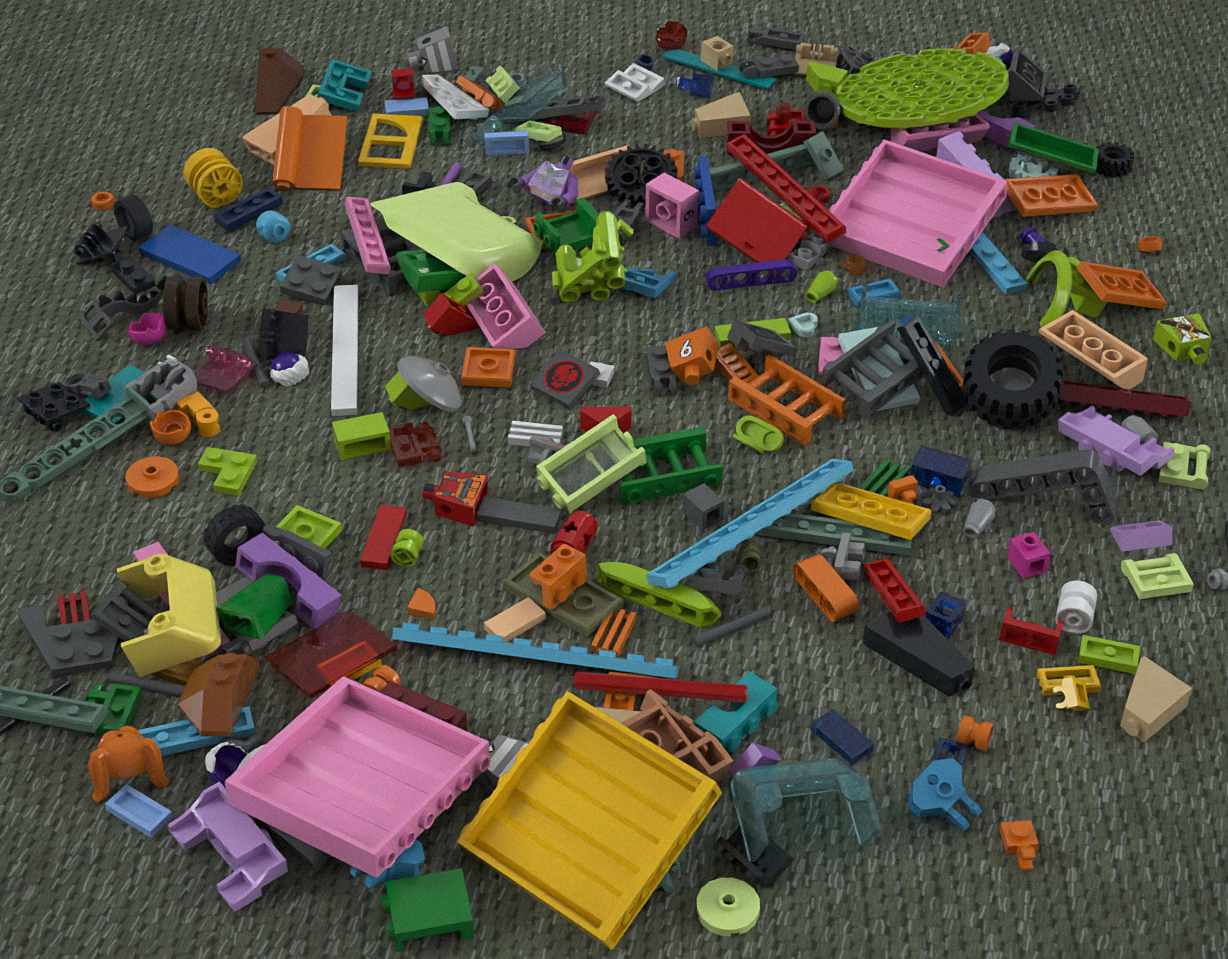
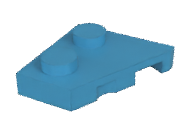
M624 267L627 269V273H625L626 283L621 288L626 291L640 293L647 298H656L673 283L676 272L668 271L667 276L654 275V270Z

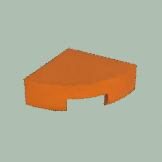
M417 588L407 607L408 614L434 620L436 607L433 597L428 592Z

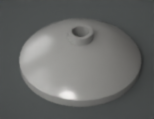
M414 355L403 356L398 361L397 367L402 378L423 399L445 411L454 412L459 409L462 404L461 393L447 366L441 362H435L429 358Z

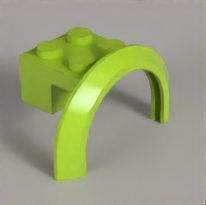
M1061 251L1047 253L1036 263L1025 279L1027 283L1032 281V284H1035L1048 266L1051 264L1056 266L1057 287L1053 301L1039 323L1041 327L1063 316L1070 296L1076 312L1091 317H1098L1108 303L1107 301H1101L1076 268L1081 261L1074 257L1068 258Z

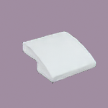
M634 63L624 72L618 70L605 82V86L635 101L646 98L665 85L663 77Z

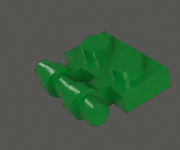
M96 683L93 689L87 693L85 701L107 705L109 711L94 735L103 736L108 731L120 730L123 726H129L142 697L141 687L112 683L109 692H106L103 684ZM74 730L78 735H85L86 733L85 731Z

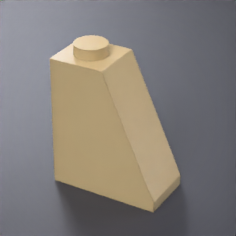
M740 92L695 109V118H692V129L697 131L699 138L727 135V121L750 122V113Z
M1143 656L1138 665L1120 726L1129 735L1135 736L1142 742H1146L1187 707L1192 688Z

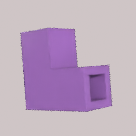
M752 743L729 771L739 783L749 786L761 773L771 776L775 771L774 765L783 760L775 750Z

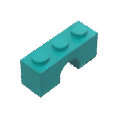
M750 671L736 683L748 687L746 702H730V706L737 711L727 712L712 705L694 722V725L704 733L708 731L715 736L727 752L735 751L741 739L748 733H754L760 721L766 716H772L778 706V702H776L777 688Z

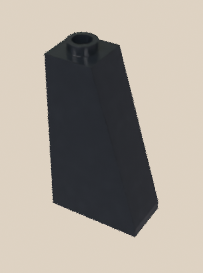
M889 612L865 624L863 636L865 646L948 697L958 692H966L972 686L975 666L924 616L898 623L893 614Z

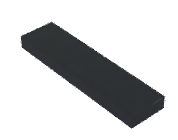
M919 315L898 327V332L947 415L953 414L967 404L968 400L965 399L961 388Z

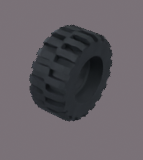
M1015 329L1006 330V333L997 331L992 333L990 338L985 336L980 339L979 344H975L970 350V355L967 356L965 362L963 393L965 399L968 400L970 409L972 411L977 410L976 415L982 420L988 419L989 424L997 426V424L1004 425L1003 428L1011 429V426H1017L1018 429L1026 428L1028 423L1035 425L1040 422L1041 417L1044 419L1050 415L1051 409L1055 408L1060 396L1063 365L1060 364L1061 359L1057 352H1053L1054 347L1049 342L1043 343L1042 337L1036 334L1031 336L1028 331L1023 330L1021 333L1015 332ZM1003 368H1016L1028 373L1036 383L1023 390H1007L995 384L991 380L990 375Z

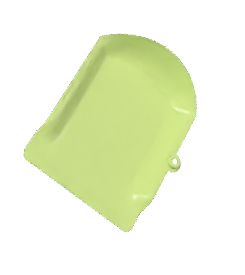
M460 182L396 196L370 204L383 214L388 228L466 276L472 273L477 278L494 263H497L512 281L519 279L533 267L539 257L543 244L541 239L513 224L516 222L514 218L499 216L482 206L478 202L474 190Z

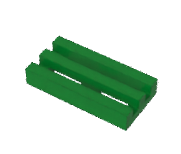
M886 459L859 489L866 491L870 489L869 492L877 493L894 474L897 476L892 481L907 477L909 469L904 467L901 470L899 469V464L895 463L892 466L890 465L891 461ZM889 484L884 488L880 495L887 497Z

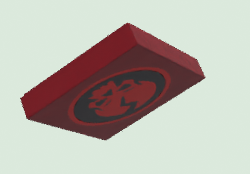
M597 110L583 112L578 116H570L568 114L547 117L544 123L559 126L563 132L586 135L597 114Z

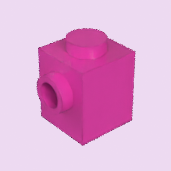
M1032 532L1010 539L1007 558L1024 579L1047 572L1051 553L1036 533Z

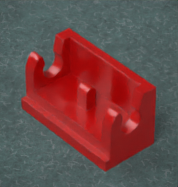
M1007 608L999 641L1051 655L1056 654L1064 622L1058 621L1056 629L1036 625V623L1013 619L1012 613L1014 609Z

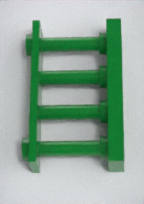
M704 427L633 439L636 449L643 447L645 450L647 463L643 466L648 477L634 480L631 472L622 477L623 482H620V503H636L642 500L683 493L702 484H706L709 488L722 485V464L709 466L703 453L706 451L707 436ZM604 451V465L606 470L615 465V462ZM693 454L699 468L684 470L678 456ZM668 459L673 473L659 475L653 461Z

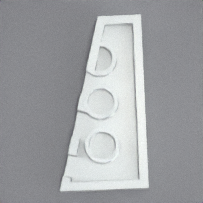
M421 76L420 84L454 119L478 120V118L488 117L489 109L441 76Z

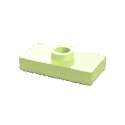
M530 120L515 128V131H528L529 138L537 142L539 140L549 142L562 134L561 127Z

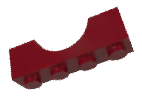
M727 121L726 143L745 134L762 151L769 154L803 145L804 141L816 135L815 122L792 121L789 128L783 133L765 136L757 133L751 127L749 121ZM727 150V156H733V155Z

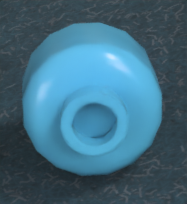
M269 210L262 213L257 219L256 230L267 241L280 243L289 235L290 223L286 217L277 211Z

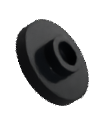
M561 134L549 142L539 140L538 147L548 150L557 149L567 139L564 134Z

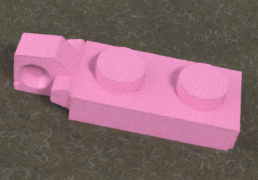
M821 337L818 364L819 375H823V368L828 362L834 361L844 354L838 338ZM834 381L826 387H834Z

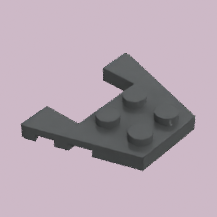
M122 597L118 598L120 601H122L130 607L131 604L129 602H127ZM44 605L17 608L21 623L26 627L29 637L36 644L39 654L53 677L112 667L120 638L95 620L46 627Z

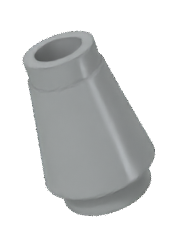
M978 499L972 503L963 533L968 537L977 538L994 520L995 506L985 499Z

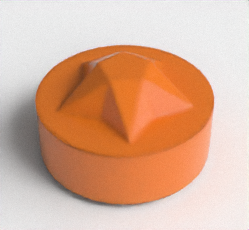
M1157 236L1141 238L1138 241L1139 251L1150 254L1162 248V239Z

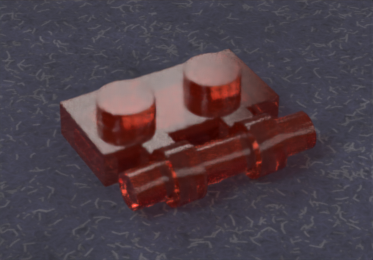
M412 422L388 427L390 443L398 468L424 463V455L431 457L433 462L441 460L440 453L442 450L440 444L435 441L436 433L428 422H422L419 428H414Z

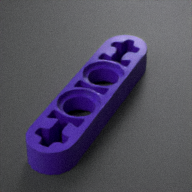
M788 259L715 267L706 273L708 287L713 291L792 282L797 277V269L794 263ZM769 271L765 277H757L759 272ZM739 273L746 274V276L741 280L734 279L735 276Z

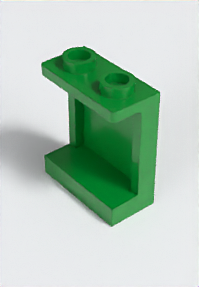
M583 197L576 199V211L549 220L540 212L535 213L533 228L536 235L540 236L546 246L555 254L562 245H570L575 250L593 244V230L596 227L599 213Z
M462 868L386 881L387 895L381 896L384 915H391V921L386 922L388 941L395 940L397 952L403 951L404 940L459 930L461 940L474 938L473 918Z

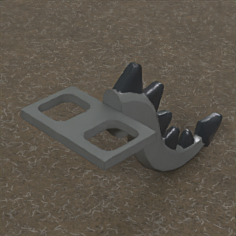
M164 275L155 284L158 289L151 290L149 292L151 297L149 298L145 294H141L137 301L135 293L125 298L121 291H117L113 299L101 295L99 296V303L94 299L79 318L93 337L99 341L114 324L110 317L113 318L119 312L130 314L142 313L154 307L163 296L167 276ZM93 307H96V315L88 321L86 319L87 314ZM105 319L107 325L102 330V332L98 334L96 332V328L102 322V320Z

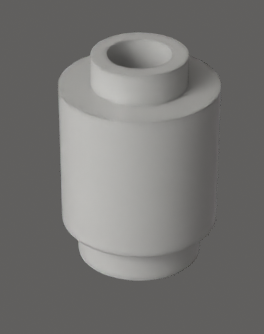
M1129 416L1121 424V427L1140 436V445L1145 444L1152 438L1158 440V433L1141 417Z

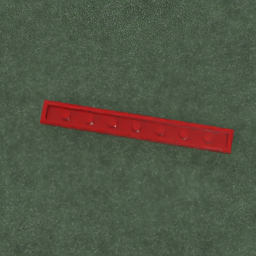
M745 134L726 143L727 150L827 243L846 233V226Z

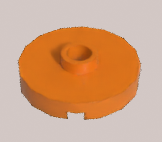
M155 456L143 458L133 463L126 471L125 479L130 492H135L139 494V497L157 498L171 492V488L174 485L175 487L178 485L180 476L176 463L168 458Z

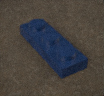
M267 187L214 214V221L229 232L260 216L265 211L282 205V196Z

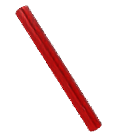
M577 672L574 676V688L577 690L646 695V692L651 689L659 696L741 703L746 702L748 698V687L740 684Z

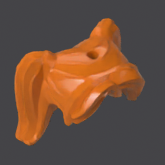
M123 726L120 730L104 733L99 741L98 749L93 750L90 755L88 766L95 790L92 798L96 803H100L107 798L109 794V779L111 778L122 780L147 772L152 784L157 788H165L169 785L168 778L164 773L162 755L158 745L151 738H144L132 726Z

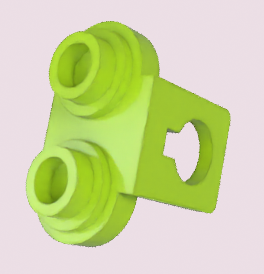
M751 415L744 416L738 421L736 426L737 434L734 433L732 436L740 443L762 454L765 451H777L784 441L783 434L778 428Z

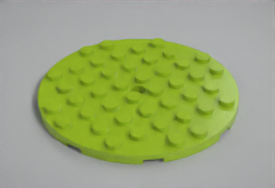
M966 49L920 50L918 55L906 56L905 53H901L861 67L859 73L849 74L843 79L836 90V96L840 101L841 113L858 124L905 130L910 127H922L941 123L951 124L957 122L960 118L977 115V112L992 105L1004 95L1009 86V74L1006 71V65L1001 60L986 53L977 52L974 55L967 54Z

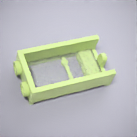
M613 414L538 464L536 467L539 476L536 479L544 491L549 490L552 493V499L559 509L564 508L570 515L575 509L638 466L646 464L645 450L643 447L639 449L634 447L632 436L629 432L622 433L618 428L617 417Z

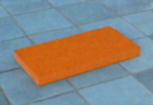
M1078 174L1004 179L1007 181L1006 193L1022 217L1095 211L1098 207V204Z
M1081 261L1076 267L1101 301L1163 309L1167 305V301L1143 271Z

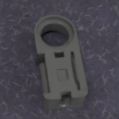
M85 373L74 374L64 382L65 386L79 397L84 395L94 397L95 400L100 399L112 389L107 377Z

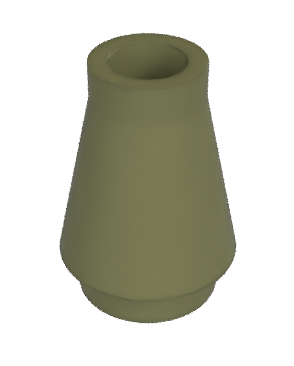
M754 537L740 542L736 563L744 565L748 573L758 571L763 564V556Z

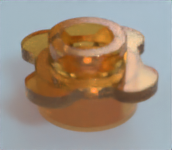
M850 254L846 257V262L841 263V268L848 270L852 275H859L862 270L869 268V264L865 262V258L862 255Z

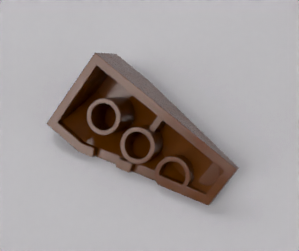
M267 47L259 51L256 115L278 114L287 102V97L295 91V86L303 80L304 66L281 48Z

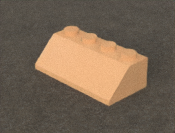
M1074 310L1039 329V333L1120 388L1131 389L1143 382L1148 358Z

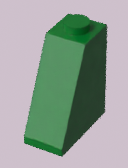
M265 574L217 606L216 609L225 632L261 640L293 601L289 593V585L284 577Z

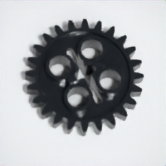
M636 144L635 149L627 146L626 152L620 149L619 156L612 155L613 161H608V168H605V182L608 191L612 192V197L618 196L619 202L624 199L631 200V202H635V206L638 202H643L646 207V184L662 173L677 179L675 160L671 159L670 153L664 155L663 148L656 151V145L652 146L651 149H648L647 144L643 148ZM642 161H644V171H642L641 189L638 190L639 179L641 176V163Z

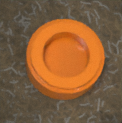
M98 192L91 197L92 207L96 210H108L115 203L114 196L109 192Z

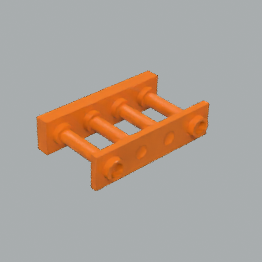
M770 354L766 356L765 372L751 382L746 383L737 377L729 381L728 400L762 421L775 426L782 433L803 446L811 442L812 426L829 413L840 420L844 418L846 399ZM771 379L782 384L767 395L757 390ZM791 390L800 395L799 398L787 406L776 401ZM809 402L820 407L806 418L795 413Z

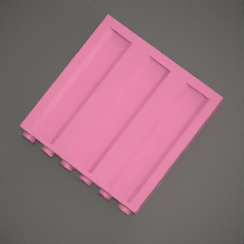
M883 140L879 147H875L870 159L863 163L858 175L852 178L849 187L842 191L837 203L833 204L829 209L846 226V233L833 239L831 246L944 287L1005 200L1007 181ZM938 238L942 239L949 245V247L942 250L941 252L936 251L937 249L943 247V245H941L936 240Z
M343 676L225 780L227 801L229 805L377 878L386 868H390L394 864L396 858L406 848H410L413 845L415 839L425 829L431 827L434 820L444 810H447L463 791L470 787L472 781L480 773L488 769L491 761L489 741Z

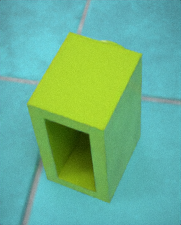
M383 412L332 422L334 442L340 460L391 450L390 431Z

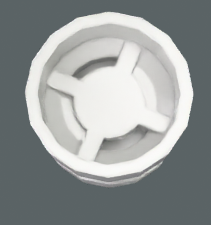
M1083 581L1065 583L1061 589L1055 618L1056 623L1058 621L1064 622L1063 631L1082 634L1092 627L1098 596L1096 589Z

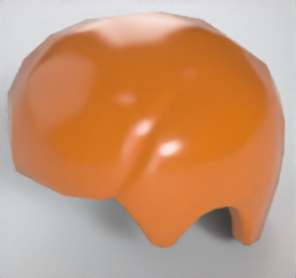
M179 410L157 413L154 422L150 421V427L155 439L163 445L174 446L182 443L188 437L192 427L188 416Z

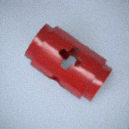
M577 511L571 514L551 543L550 555L563 544L584 553L597 533L598 525L596 519L585 511Z

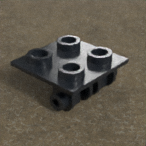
M99 222L91 223L74 247L75 254L80 257L76 264L92 263L98 258L112 256L117 251L116 247L126 238L125 234L131 226L126 225L105 232Z
M262 308L258 357H261V360L270 361V359H275L282 353L289 352L305 357L310 315Z
M60 382L52 383L47 387L16 397V400L23 404L24 411L32 415L40 424H45L50 431H59L62 428L61 417L90 406L88 402Z

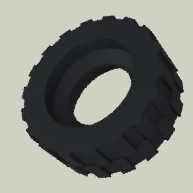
M241 504L232 505L229 508L226 507L221 512L216 513L214 518L208 522V526L204 530V545L218 563L220 562L225 566H235L238 547L261 534L263 527L266 526L265 522L250 506L247 507ZM242 526L247 527L245 533L237 541L231 544H224L225 539L233 530Z

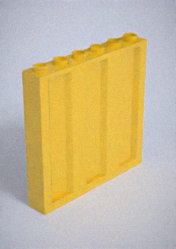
M567 691L562 698H559L554 703L552 712L546 721L538 725L534 732V737L529 744L519 751L515 763L510 770L500 777L497 787L491 796L483 800L472 822L464 826L457 843L465 852L612 951L722 792L717 783L711 778Z

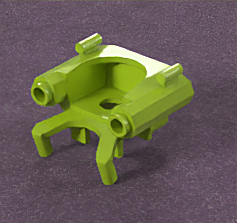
M604 211L598 215L596 227L593 230L592 250L586 246L579 252L582 258H577L576 251L570 245H562L557 250V271L552 272L553 289H559V297L563 302L577 301L580 294L589 291L593 300H606L610 296L609 288L619 289L625 285L627 269L621 264V253L625 250L619 243L618 230L627 237H630L634 230L622 219L617 221V218L611 212Z

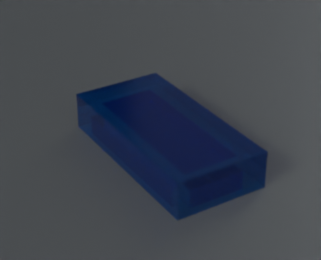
M833 709L811 723V731L851 765L874 750V743Z

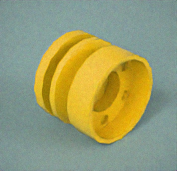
M204 148L196 151L186 161L183 169L186 183L202 202L209 207L217 208L229 204L241 192L243 185L241 174L224 154L215 148Z

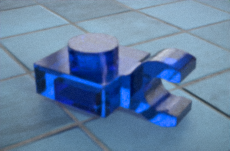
M693 73L692 79L677 77L676 86H678V89L690 90L689 94L691 96L711 98L715 78L714 76Z

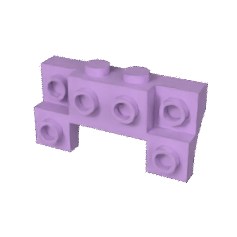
M1090 406L1079 413L1067 412L1058 419V431L1077 441L1078 450H1093L1097 452L1104 465L1118 472L1127 468L1141 476L1151 467L1158 470L1174 457V448L1171 447L1167 450L1156 444L1157 439L1155 438L1140 445V436L1112 422L1111 415L1105 417L1095 412L1094 406Z
M220 782L203 790L196 802L183 815L168 824L169 832L185 851L208 839L234 872L216 885L218 892L234 912L261 897V887L288 872L286 859L273 845L267 830L264 828L260 830L253 816L228 804L226 789Z

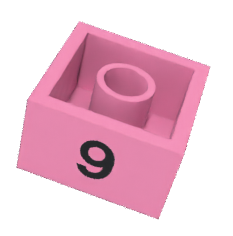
M662 173L646 184L645 221L679 239L697 228L699 190L666 173Z

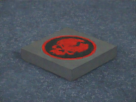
M560 349L530 383V386L536 392L571 409L597 379L600 372L598 368Z

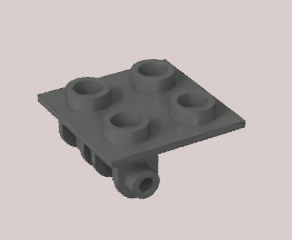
M837 46L840 50L837 62L842 69L848 70L847 76L859 73L861 67L874 62V56L869 52L863 51L861 53L850 46Z

